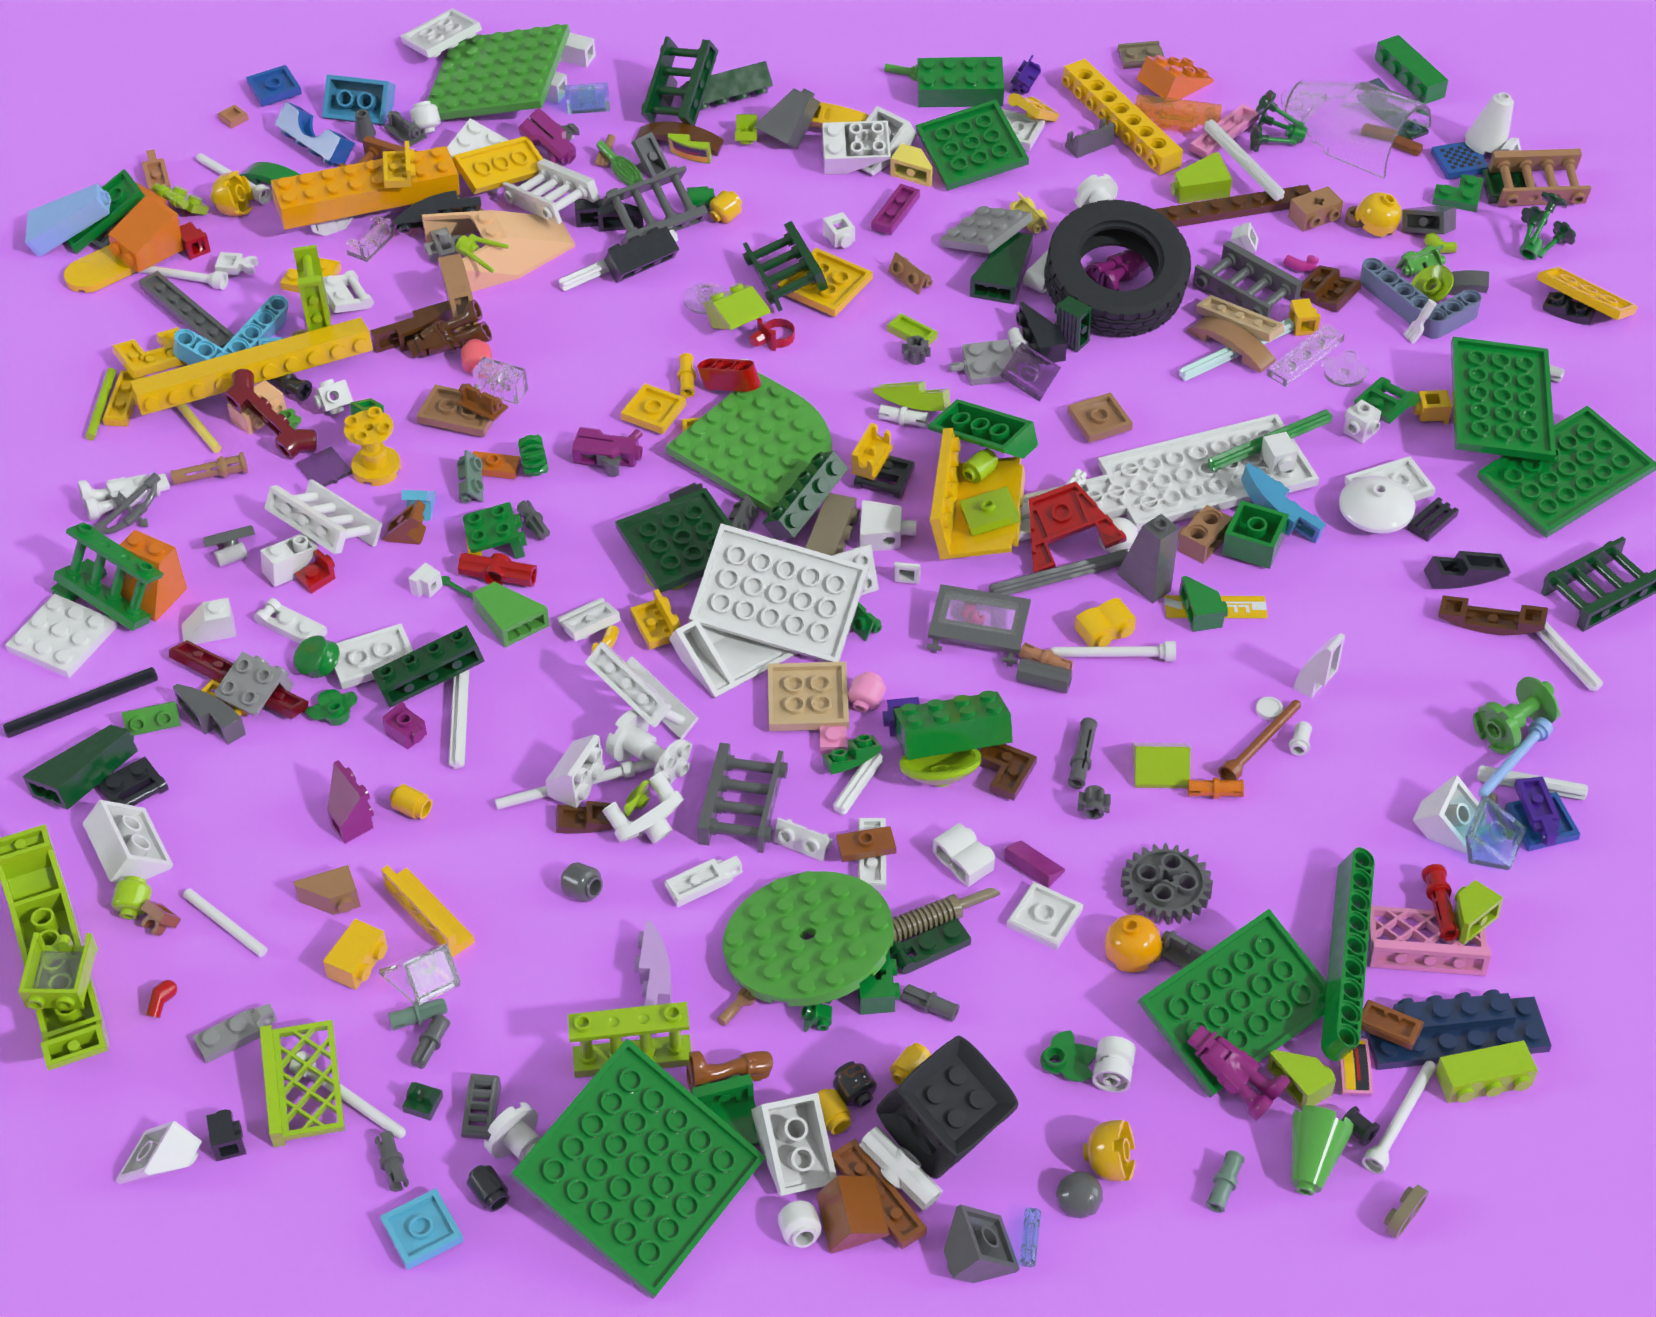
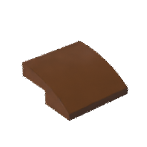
M1319 265L1302 282L1300 296L1304 299L1309 298L1311 303L1321 308L1339 312L1361 289V282L1356 279L1340 277L1338 268Z

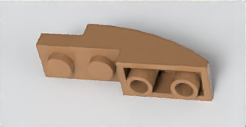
M461 253L438 257L452 319L464 313L466 304L473 300ZM478 321L455 329V333H459L461 331L473 327L474 325L478 324Z

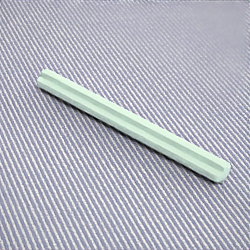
M1290 318L1280 321L1284 324V333L1275 339L1294 331L1295 323ZM1257 338L1263 344L1268 343L1267 341H1263L1260 338ZM1225 347L1180 368L1179 377L1183 381H1188L1241 356V354L1229 347Z

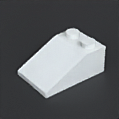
M879 106L875 107L866 120L888 121L891 157L901 143L911 146L918 136L909 121ZM891 159L870 165L861 170L874 176L891 163Z
M818 1093L761 1104L751 1109L757 1138L763 1155L766 1156L765 1160L779 1196L825 1187L837 1176Z

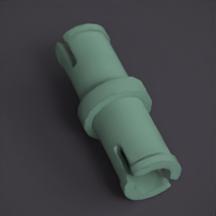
M1233 1150L1226 1151L1220 1171L1216 1172L1213 1177L1214 1186L1206 1201L1207 1208L1213 1212H1225L1230 1194L1238 1185L1236 1179L1245 1160L1244 1156L1239 1152Z

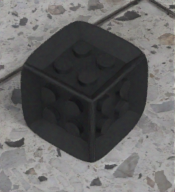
M958 1035L941 1046L916 1067L901 1082L898 1088L890 1091L878 1104L876 1112L884 1127L900 1147L907 1149L921 1163L920 1168L933 1179H938L974 1149L998 1125L1013 1114L1018 1108L1019 1103L1010 1086L973 1044Z

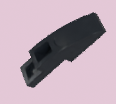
M456 190L430 196L400 213L393 220L392 231L398 230L400 233L411 231L412 228L424 230L422 214L479 211L482 205L480 196L458 199Z

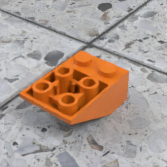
M1161 55L1156 57L1147 56L1136 79L1163 99L1175 101L1214 82V79L1208 75L1209 72L1194 66V62L1186 57L1178 59L1173 56L1165 58Z

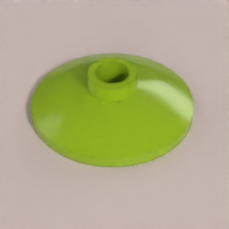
M1432 265L1420 271L1412 280L1411 285L1437 303L1450 292L1454 277L1446 266Z

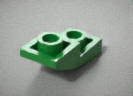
M859 735L855 739L848 740V750L835 749L831 753L822 754L823 765L831 775L850 770L882 751V745L873 735Z

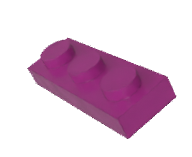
M900 183L871 221V229L892 235L920 198V189Z

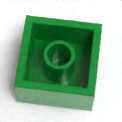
M1240 500L1225 532L1222 555L1270 569L1286 535L1289 514Z

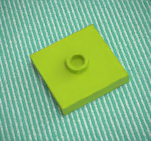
M1008 487L959 501L972 536L1020 522L1018 511Z

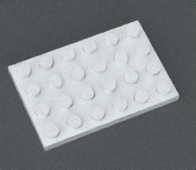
M720 524L689 616V621L698 619L700 624L706 627L824 662H840L869 567Z

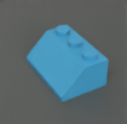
M327 74L322 117L355 121L356 111L365 109L368 111L373 124L385 125L388 119L387 115L394 106L396 85L383 80Z

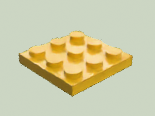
M815 248L811 253L823 271L828 289L820 292L816 284H809L786 296L836 317L873 279V272L819 248ZM801 271L782 280L777 285V288L779 289L806 276L807 272Z

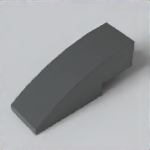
M181 684L173 686L177 703L204 734L215 730L227 745L246 735L242 718L220 699L193 687Z

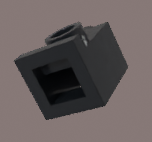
M224 1109L214 1114L206 1115L210 1144L216 1162L247 1154L242 1139L243 1132L240 1120L234 1121L231 1110Z

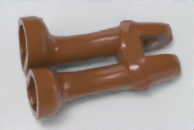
M700 1051L689 1052V1062L686 1063L689 1090L692 1093V1088L699 1087L701 1084L727 1080L734 1075L743 1076L750 1074L752 1081H762V1079H766L770 1075L773 1067V1057L768 1051H753L744 1053L739 1058L725 1063L708 1064Z

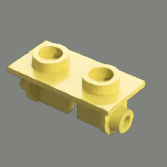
M1017 192L1020 199L1010 204V210L1019 209L1024 212H1031L1033 221L1025 226L1031 233H1039L1043 226L1049 230L1046 223L1048 217L1043 210H1037L1034 202L1028 196L1025 198L1020 192Z

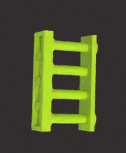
M317 245L293 248L299 277L297 278L308 332L331 326V314Z
M687 1001L567 1014L569 1042H580V1046L572 1047L575 1078L595 1076L624 1042L621 1037L639 1035V1040L630 1041L663 1069L686 1066V1063L689 1062V1052L692 1051L690 1034L681 1035V1031L690 1030ZM669 1032L667 1037L651 1038V1034ZM610 1039V1043L592 1044V1040Z

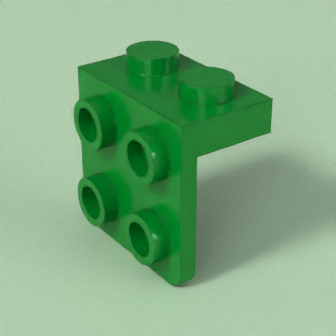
M510 502L463 516L470 552L476 553L510 543L516 559L525 557L523 546H527V540L524 531H519L520 528H523L520 514H514Z
M750 1074L743 1076L734 1075L727 1080L715 1083L707 1082L699 1087L692 1088L694 1096L753 1146L760 1145L751 1109L756 1107L754 1101L753 1081Z

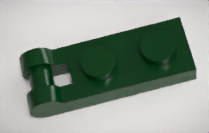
M955 918L907 941L893 943V946L889 949L892 959L896 958L900 971L903 974H908L971 945V937L959 919Z

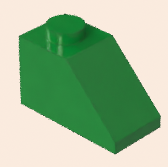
M1182 576L1179 595L1192 632L1222 628L1224 617L1228 615V608L1226 602L1221 600L1219 592L1188 576Z

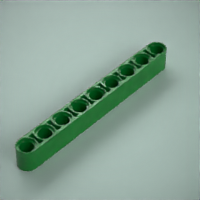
M1362 847L1355 848L1339 864L1337 871L1321 1037V1049L1324 1055L1335 1062L1341 1061L1357 1047L1361 1036L1375 867L1373 855Z

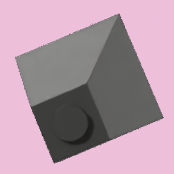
M962 1204L957 1206L944 1247V1254L948 1263L947 1267L953 1279L977 1283L1019 1271L1020 1268L1001 1215Z

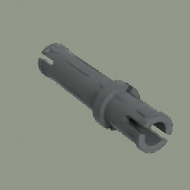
M1085 717L1080 722L1075 753L1070 759L1071 772L1068 784L1074 789H1082L1085 786L1087 771L1090 770L1092 765L1090 756L1098 722L1090 717Z

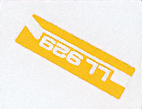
M1165 595L1166 617L1187 618L1180 595ZM1220 596L1221 600L1226 602L1228 608V615L1224 618H1268L1265 596Z

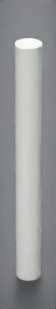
M191 888L184 892L183 897L259 957H263L267 953L268 948Z

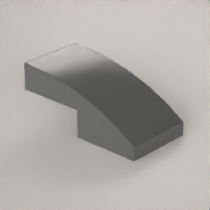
M1480 270L1453 271L1454 282L1448 295L1455 296L1463 290H1475L1487 294L1490 272Z

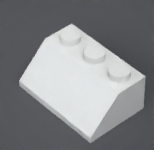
M99 800L83 821V826L110 882L117 883L120 880H124L125 876H137L146 880L173 867V863L145 808Z

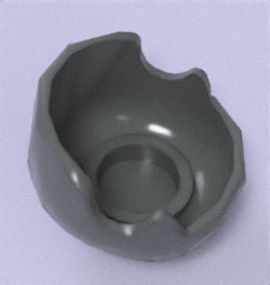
M1075 1171L1066 1175L1060 1181L1056 1191V1198L1060 1209L1068 1216L1084 1218L1094 1215L1103 1202V1189L1098 1179L1088 1172Z

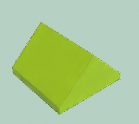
M1132 742L1135 788L1188 789L1191 747L1187 743Z

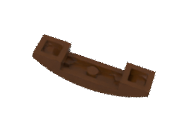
M667 121L641 126L635 138L636 140L652 132L658 142V140L668 141V133L688 134L691 141L710 142L711 154L713 156H718L724 143L722 138L703 128L686 123Z
M1443 595L1438 617L1453 625L1476 632L1496 635H1521L1545 630L1548 607L1521 605L1520 611L1469 606V598Z

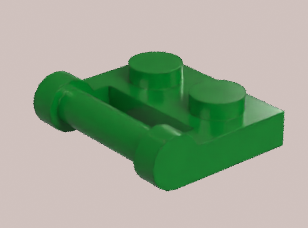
M1380 377L1354 400V403L1356 405L1360 400H1364L1381 411L1380 420L1390 424L1409 406L1417 405L1420 396L1414 391L1408 392L1392 384L1385 377ZM1384 392H1388V393H1390V394H1392V395H1394V396H1396V397H1398V398H1400V399L1398 400V399H1396V398H1394V397H1392V396H1390V395H1388V394H1386V393H1384Z

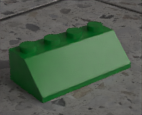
M956 399L927 425L928 430L941 434L943 429L953 428L955 437H959L960 440L1022 459L1038 446L1033 421Z

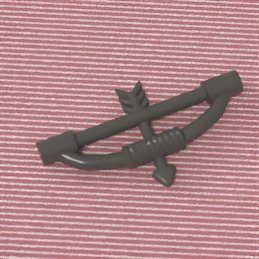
M154 472L127 500L118 491V496L111 499L119 507L105 520L98 522L94 529L102 534H112L127 526H131L136 520L140 522L139 526L148 527V520L146 518L143 519L141 516L148 510L156 496L157 482L161 478ZM148 488L151 489L143 503H140L135 509L129 506ZM125 509L130 512L123 519V522L111 528L107 527Z

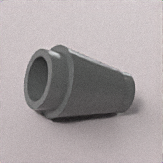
M365 109L356 111L355 137L361 143H363L362 140L366 136L375 138L376 130L368 111Z

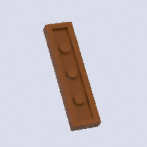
M856 1139L832 1152L834 1165L842 1175L875 1176L889 1234L901 1249L927 1234L926 1225L897 1189L883 1176L880 1168L859 1146V1142Z

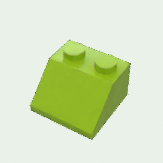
M743 283L730 286V290L725 293L723 291L710 295L709 300L703 302L711 327L717 329L733 330L771 313L770 308L754 287L743 285Z

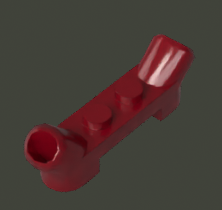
M237 369L233 372L232 386L224 391V397L240 414L248 408L277 435L275 445L279 451L290 460H293L300 452H314L317 449V432L314 429H293L283 414H277L266 398H260L254 392V374L252 371Z

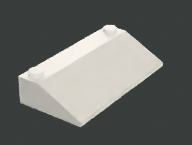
M698 619L676 629L669 638L681 661L713 698L767 671L768 664L782 663L797 655L794 652L703 626Z

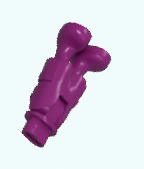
M1127 249L1122 253L1119 252L1109 256L1106 262H1096L1088 265L1085 268V272L1097 284L1100 283L1105 288L1119 291V280L1121 282L1132 280L1140 272L1147 269L1149 264L1138 253Z
M1201 1025L1187 1042L1197 1050L1195 1055L1200 1057L1206 1069L1217 1077L1219 1084L1231 1095L1238 1093L1248 1106L1250 1117L1257 1121L1291 1080L1286 1075H1279L1273 1079L1265 1077L1257 1071L1259 1063L1248 1055L1247 1052L1238 1049L1220 1035L1214 1039L1217 1032L1211 1033ZM1249 1081L1261 1095L1254 1092L1246 1083Z

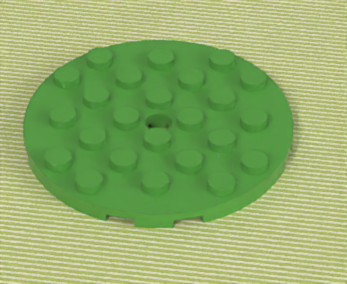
M805 871L784 878H778L745 899L733 913L726 926L723 937V953L728 971L734 981L739 986L749 990L753 997L768 1003H772L773 1000L787 1002L788 1006L817 1005L848 995L860 988L859 983L869 975L875 976L886 962V955L890 947L893 946L894 924L886 900L867 882L838 872ZM807 932H809V935H814L811 939H802L806 936Z

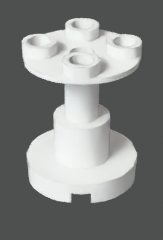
M1095 174L1086 178L1076 190L1078 195L1077 198L1074 197L1075 205L1081 208L1083 205L1092 202L1116 199L1118 186L1113 178L1108 174H1103L1104 176L1099 177Z
M629 710L624 713L615 723L618 726L615 734L610 732L607 737L606 753L621 762L628 760L632 755L640 760L649 758L657 763L653 776L662 772L670 785L678 776L683 777L690 768V763L687 761L692 744L685 739H678L665 750L656 744V737L648 733L649 723L635 710Z
M521 1102V1107L515 1109L513 1106L507 1108L490 1125L488 1132L491 1136L487 1141L484 1139V1148L493 1157L499 1159L513 1153L522 1161L541 1139L534 1131L537 1126L538 1113L528 1103Z

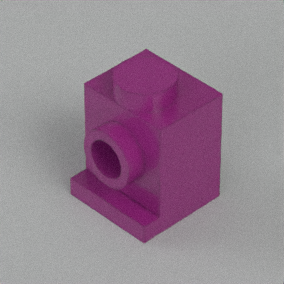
M402 701L382 717L385 733L407 750L414 744L419 743L427 735L425 721L406 708L405 703Z

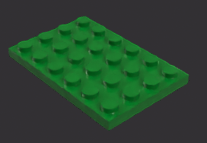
M1453 336L1450 344L1455 449L1553 462L1556 457L1548 348Z
M1587 405L1554 425L1556 457L1553 462L1502 456L1480 469L1477 478L1545 538H1548L1656 471V462Z
M1267 909L1142 996L1137 1003L1209 1098H1211L1224 1087L1219 1084L1217 1077L1206 1069L1200 1057L1195 1055L1197 1050L1187 1042L1195 1031L1203 1025L1209 1032H1217L1214 1039L1218 1035L1222 1036L1238 1049L1247 1052L1248 1055L1259 1063L1269 1056L1270 1052L1277 1050L1324 1016L1327 981L1273 912Z

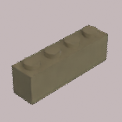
M829 493L824 500L805 548L830 556L845 552V543L852 538L853 523L857 524L859 520L860 509L856 508V498Z

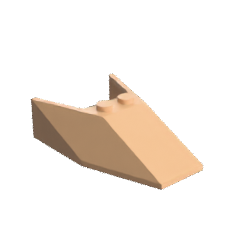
M486 210L421 215L426 243L432 242L430 231L447 227L451 236L459 234L462 236L479 231L482 238L509 245V248L505 249L485 244L482 248L473 252L474 255L494 269L493 273L468 256L462 258L472 292L519 279L575 247V243L563 222L557 224L536 214Z

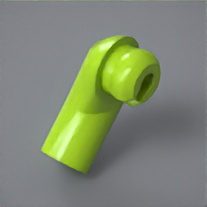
M1429 233L1424 237L1426 246L1433 245L1436 247L1443 245L1444 247L1440 253L1457 252L1456 242H1444L1435 233Z

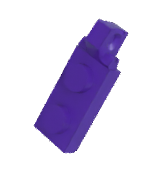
M1541 776L1516 779L1514 787L1531 828H1533L1535 833L1540 832V838L1545 846L1556 845V839L1559 837L1557 830L1560 828V816L1544 778Z

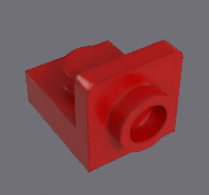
M319 549L313 551L315 561L295 573L296 581L310 594L336 579L333 559L328 554L324 555Z

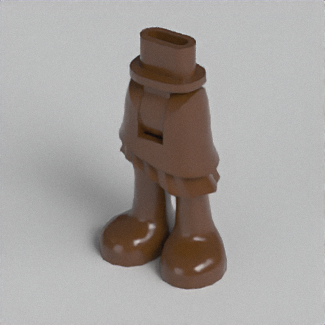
M475 299L469 301L466 304L465 312L445 322L443 320L436 321L420 333L415 334V338L408 340L407 345L413 358L422 355L427 357L428 355L456 350V347H463V342L472 339H478L483 342L492 341L491 330L485 321L456 334L453 331L482 319L483 314L478 302Z

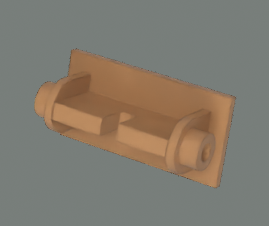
M898 252L894 253L888 270L890 274L918 295L922 287L928 288L932 285L933 280L929 274L924 273L912 264L908 258L903 257Z

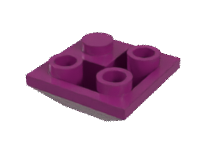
M337 760L333 763L327 811L332 828L346 844L374 828L371 818L374 816V812L367 801L370 799V795L363 784L359 786L351 768H345Z

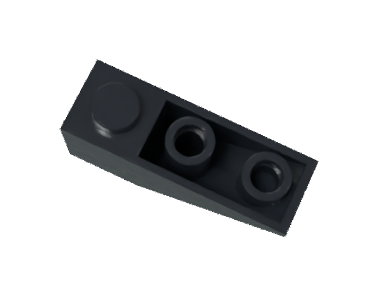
M1019 302L1016 322L1018 326L1022 327L1023 338L1028 341L1030 354L1032 357H1035L1038 365L1066 361L1067 342L1061 329L1024 302Z

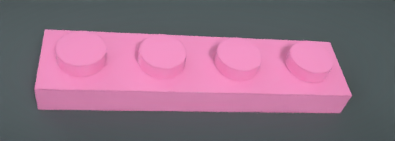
M1242 104L1217 124L1234 139L1257 122L1260 114L1256 110ZM1204 132L1190 143L1189 151L1205 158L1222 147L1207 132Z

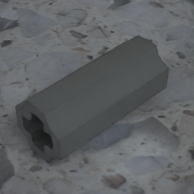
M1021 658L1016 673V681L1068 693L1073 673L1070 669Z

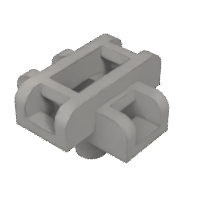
M447 227L430 231L432 242L425 243L424 249L431 262H437L438 257L459 254L455 251V246L461 237L460 234L451 236Z

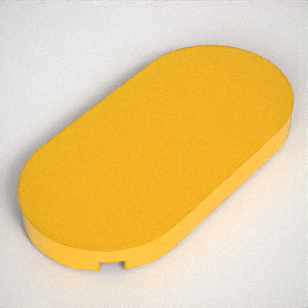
M108 245L69 264L64 271V279L67 287L72 291L79 292V290H84L85 293H91L126 278L137 271L132 267H128L118 256H114Z

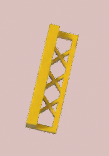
M389 865L381 869L385 889L451 958L475 943L474 936L407 867L397 874Z

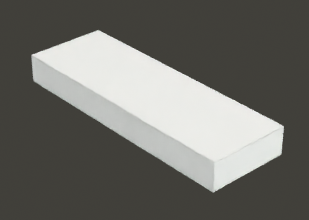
M858 818V831L886 827V818ZM886 855L858 860V878L873 886L877 891H886Z

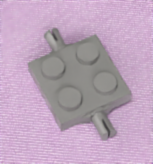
M1008 339L962 344L963 362L949 363L950 373L964 371L969 378L970 386L1016 381L1018 375L1016 365L1029 364L1030 358L1029 354L1014 355Z

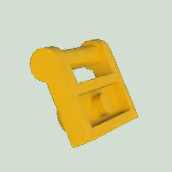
M1012 93L1008 96L1009 105L1021 107L1027 111L1025 115L1035 121L1043 119L1045 123L1047 121L1056 122L1060 116L1059 113L1036 97L1025 98L1017 93Z

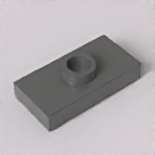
M249 525L204 537L203 541L205 547L223 543L225 548L238 544L239 538L255 535L253 526Z

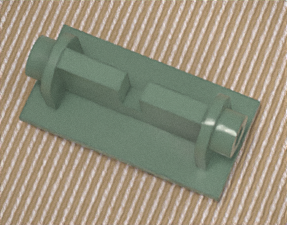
M464 450V456L459 457L457 461L458 479H466L458 483L459 499L465 504L470 503L473 498L484 502L482 461L468 450Z

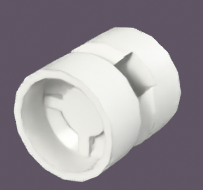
M1107 1036L1098 1042L1097 1062L1094 1065L1092 1081L1099 1089L1119 1093L1130 1088L1136 1047L1131 1041L1123 1037Z

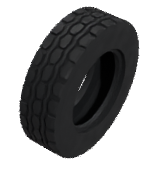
M1101 200L1075 209L1068 216H1065L1056 227L1049 244L1044 268V279L1047 292L1055 306L1067 296H1071L1092 307L1090 332L1118 338L1138 336L1159 328L1160 325H1164L1180 307L1190 277L1191 255L1182 233L1160 212L1158 213L1155 209L1132 201ZM1099 247H1124L1138 253L1147 261L1152 269L1154 278L1145 286L1135 290L1117 291L1108 289L1097 284L1087 275L1081 264V259L1088 252Z

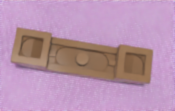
M1203 317L1188 328L1190 334L1204 342L1213 338L1241 354L1242 363L1259 373L1275 363L1276 358L1263 343L1234 323L1214 317Z

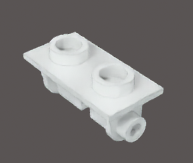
M777 818L773 842L823 861L825 850L831 847L833 839L829 838L827 833L821 834L814 830H809L804 826L793 823L791 819Z

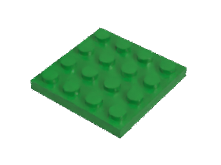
M996 99L915 125L916 132L947 191L1029 165V157Z

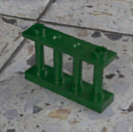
M665 36L646 99L641 108L642 116L649 123H654L656 115L660 114L678 116L683 123L695 126L719 51L710 40L702 39L699 49L678 48L670 37ZM675 56L696 58L692 69L672 67ZM669 76L690 77L686 88L669 87L666 84ZM663 95L684 97L680 107L660 106Z
M792 220L784 224L786 234H783V238L753 252L747 242L743 243L746 252L742 255L747 266H753L767 291L765 296L769 304H774L778 312L783 310L779 298L809 284H816L820 292L828 289L823 271ZM787 245L789 247L792 246L791 250L762 264H759L757 259ZM794 258L796 260L799 259V263L769 277L764 273ZM801 271L807 272L806 276L779 289L774 290L772 285Z
M1623 536L1614 541H1608L1603 547L1557 571L1549 572L1544 578L1541 594L1546 596L1556 590L1560 592L1579 610L1580 615L1576 626L1583 632L1656 593V569L1649 573H1644L1622 553L1626 538ZM1615 560L1636 580L1625 583L1605 564ZM1596 570L1617 590L1606 593L1586 574ZM1577 580L1598 600L1593 603H1586L1567 584Z

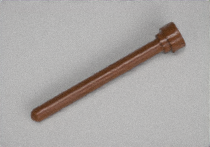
M1293 700L1236 759L1226 760L1218 768V774L1221 779L1238 780L1242 776L1243 766L1301 708V702Z

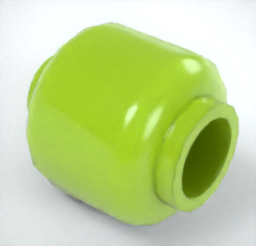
M125 876L124 880L118 881L115 885L111 902L112 908L119 912L121 918L134 920L137 916L145 914L141 908L147 899L151 900L152 889L144 878Z

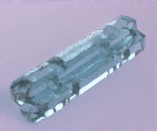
M1028 1207L1024 1211L1019 1263L1023 1267L1032 1268L1036 1265L1041 1211L1038 1208Z

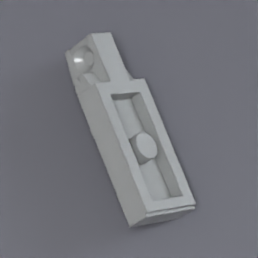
M270 1003L256 1009L251 1008L194 1035L193 1039L205 1062L209 1063L260 1038L259 1027L276 1022V1014Z

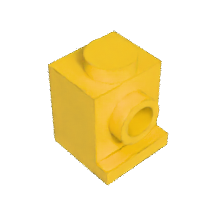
M1310 299L1291 300L1288 318L1295 323L1294 335L1318 334L1321 315L1320 313L1317 314L1315 307H1312Z
M1448 390L1419 391L1420 399L1417 405L1413 406V414L1419 415L1420 422L1443 421V424H1448L1452 410Z

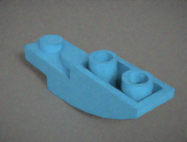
M1248 462L1241 481L1253 503L1289 514L1286 535L1289 536L1295 530L1313 543H1316L1321 537L1326 523L1321 521L1318 516L1312 515L1300 507L1295 501L1288 499L1287 496L1290 489L1285 487L1283 483L1274 480L1265 474L1262 469Z

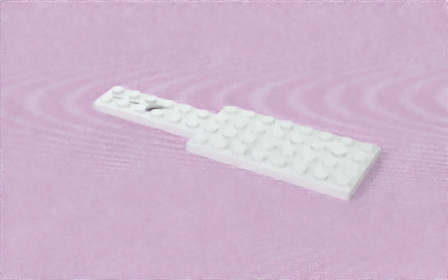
M1273 414L1099 457L1098 466L1103 475L1086 479L1081 488L1097 503L1098 508L1105 515L1107 514L1110 518L1126 515L1137 527V530L1140 531L1144 524L1160 514L1164 515L1171 522H1176L1193 517L1196 512H1200L1206 505L1217 510H1223L1238 506L1240 500L1249 503L1253 502L1241 481L1248 462L1262 469L1265 474L1274 480L1283 483L1285 487L1290 489L1289 493L1318 486L1319 477L1294 439H1291L1298 451L1294 470L1271 474L1261 456V452L1217 471H1211L1208 468V458L1284 427L1285 425L1279 415ZM1062 486L1023 496V505L1020 507L1021 525L1019 541L1031 539L1029 499Z

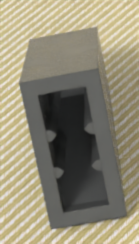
M793 88L756 123L755 128L798 149L820 101L813 98L815 93L803 88L802 92Z

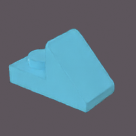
M402 490V500H407V507L417 500L424 503L426 506L423 512V521H429L432 518L437 491Z

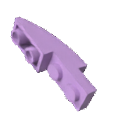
M646 920L644 932L640 931L638 936V949H641V955L635 956L634 971L639 973L640 984H643L642 997H646L645 1004H640V1006L672 1003L671 971L667 950L653 922Z

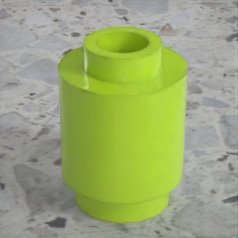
M990 449L979 450L962 465L965 479L969 482L979 483L996 469L998 464L996 454Z

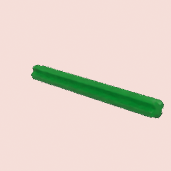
M1324 409L1208 458L1207 466L1211 471H1217L1261 452L1264 436L1287 432L1290 439L1312 431L1330 423L1333 417L1332 413Z

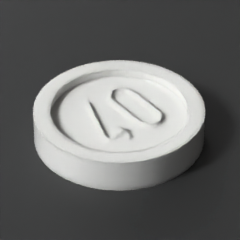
M1263 697L1256 705L1257 714L1265 720H1274L1283 711L1282 703L1274 697Z

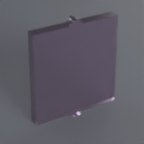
M332 446L318 453H312L311 456L296 463L298 469L308 480L313 479L324 487L332 483L337 484L339 480L353 474L352 469Z

